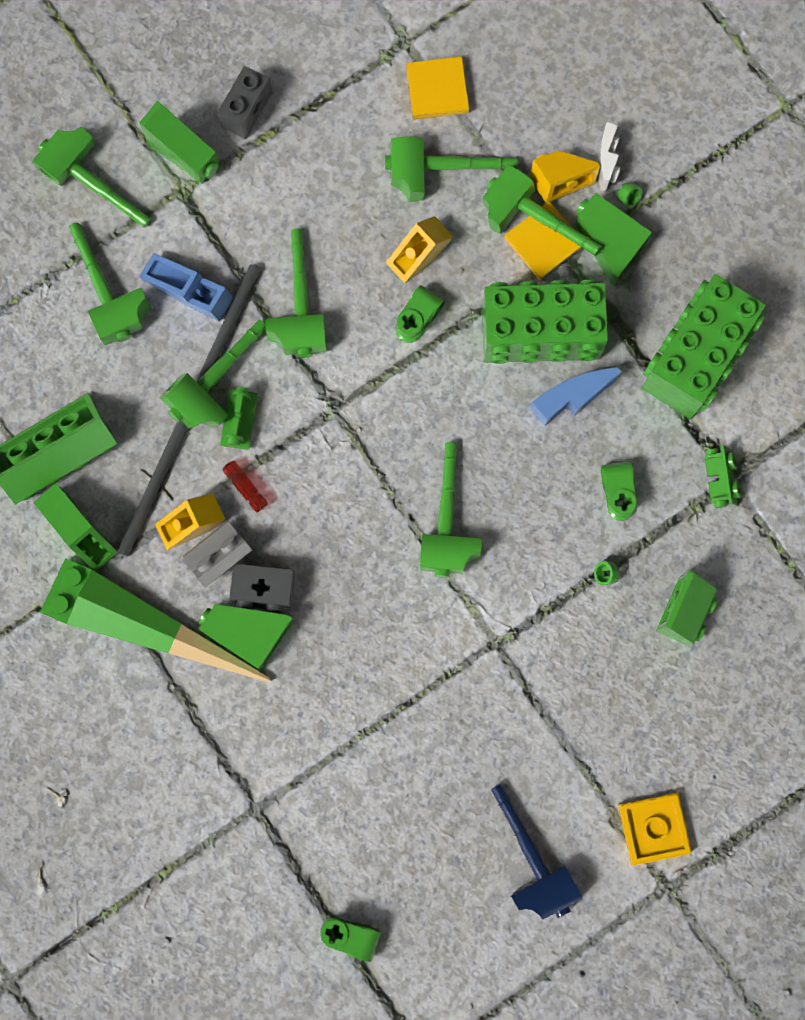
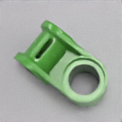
M419 285L397 318L396 334L398 338L405 343L417 341L428 325L437 317L445 300L424 286ZM414 324V328L410 327L408 330L404 328L405 325Z
M624 462L602 465L601 479L609 515L617 521L627 520L632 516L637 506L632 463ZM619 500H622L623 504H629L625 511H622L620 506H616Z
M337 917L328 918L324 921L320 932L321 940L327 947L366 962H372L381 935V931L375 928L352 923ZM334 925H338L339 932L343 933L342 937L336 936L335 940H330L329 933L325 932L326 929H332Z

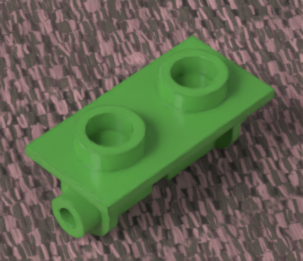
M236 387V390L229 389L225 411L228 416L224 420L220 446L249 450L258 393L248 392V388Z
M724 445L720 446L721 453H718L717 448L706 450L707 455L704 456L707 477H719V481L708 482L711 503H714L715 508L727 507L726 502L729 501V504L737 507V499L741 498V489L739 482L734 481L733 470L737 469L734 452H730V449Z

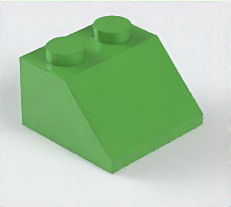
M687 571L680 576L656 632L687 646L694 644L695 641L700 642L706 630V625L703 624L707 613L712 614L718 598L714 597L717 588L692 571Z

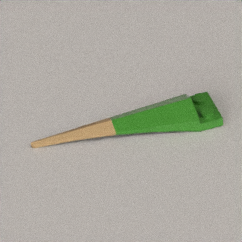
M65 558L40 613L67 625L262 681H271L268 676L99 573Z

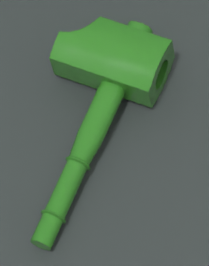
M80 127L73 131L57 130L50 140L45 139L39 145L38 151L40 152L32 162L35 168L61 187L68 177L72 175L145 228L150 223L151 219L142 213L139 208L134 207L114 192V189H111L101 179L80 164L96 144L94 137L84 128Z
M418 137L391 138L390 155H385V170H390L391 186L401 190L406 195L408 202L423 200L425 194L424 170L505 169L507 165L517 169V158L501 156H424L423 138Z
M507 165L498 178L493 177L488 183V191L484 194L483 201L489 211L487 218L491 230L501 234L519 210L592 255L597 256L600 253L602 246L589 239V236L586 237L529 199L535 191L534 181L520 170Z
M72 223L69 229L74 238V243H76L91 282L102 304L88 311L97 334L104 345L117 340L118 342L126 341L131 338L132 333L143 329L144 316L151 309L149 301L141 287L116 299L114 298L80 223Z
M292 229L291 248L294 271L295 316L265 319L268 340L278 344L283 349L285 355L298 354L299 358H308L312 356V353L327 352L324 314L309 315L303 233L301 229Z
M259 319L249 330H246L247 332L229 351H226V354L197 382L188 373H185L166 389L160 396V399L171 409L168 413L175 421H182L188 428L196 427L199 424H206L210 427L221 425L228 414L207 392L221 379L232 364L237 362L238 357L258 339L257 337L266 329L265 322Z
M453 442L445 443L443 484L439 505L437 535L422 534L420 571L435 572L434 576L440 578H449V573L463 574L469 562L480 558L482 538L452 536L454 481L457 462V444Z

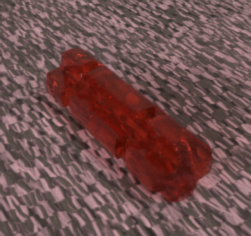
M234 460L227 463L223 467L225 475L229 480L232 479L231 482L245 500L250 501L249 505L255 512L263 510L268 505L267 500L262 494H258V489L244 472L241 473L242 469Z

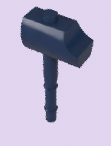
M502 784L497 785L491 791L538 880L511 895L517 909L532 910L542 920L553 914H556L557 918L571 912L569 905L582 899L566 866L553 873L550 872L535 842L527 832V828L525 829L510 801L511 798L509 799Z

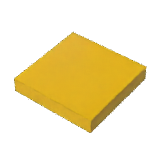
M462 56L406 63L413 120L469 113Z
M550 202L542 206L569 225ZM530 216L504 235L507 243L540 281L581 250L580 246L558 232L555 233V230L541 224Z
M676 792L618 804L631 866L692 854L679 793Z

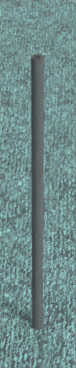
M249 265L196 382L219 360L260 271L258 267ZM182 421L176 423L117 553L128 557L187 430V426Z

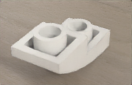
M609 122L606 123L598 153V164L600 165L598 180L600 189L604 191L607 190L609 182H616L621 168L616 165L619 155L614 154L619 141V137L615 136L618 126Z

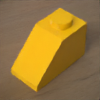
M558 150L550 154H542L534 159L529 178L534 181V186L544 201L548 203L594 185L600 165L596 161Z
M435 216L415 224L386 263L406 283L436 259L454 236Z
M214 493L187 499L155 525L166 550H171L211 531L226 519Z

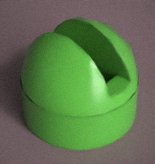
M623 183L622 188L617 190L618 200L628 208H632L639 203L642 197V188L634 183Z
M611 561L599 562L594 569L595 580L600 585H612L618 582L620 578L619 566ZM605 571H610V576L606 577Z

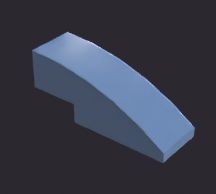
M153 253L139 276L141 280L161 292L219 322L234 299L225 287L203 278L196 271Z
M618 367L601 369L566 380L531 403L530 410L545 426L566 408L575 416L615 382L621 371Z

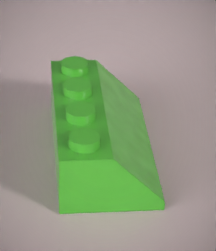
M89 393L84 394L0 444V485L15 505L32 498L36 492L44 487L57 483L61 477L69 472L82 468L96 456L106 454L117 444L112 431Z

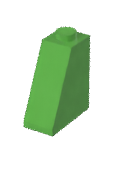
M157 101L139 122L148 145L203 184L207 178H212L218 170L219 160L216 152Z
M595 192L590 200L585 198L577 208L578 218L576 226L580 233L586 237L589 236V239L602 246L600 253L594 257L609 282L615 286L647 244L652 232Z
M57 483L33 502L68 547L95 572L117 554V550Z
M215 604L212 609L208 607L200 617L199 623L202 625L199 630L262 671L294 620L284 614Z

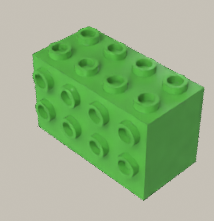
M714 274L710 282L704 279L691 299L690 304L688 303L674 326L676 329H671L658 350L663 354L661 355L657 352L643 373L647 379L641 389L690 420L698 410L704 412L719 391L714 386L719 388L723 381L726 380L734 367L731 363L735 364L750 342L748 340L751 339L764 321L765 316L761 315L766 305L717 274Z
M588 279L580 281L579 284H567V281L556 280L550 282L549 285H538L534 281H525L516 286H508L505 282L491 283L490 286H485L482 303L484 363L599 360L608 342L605 283H597L596 280Z

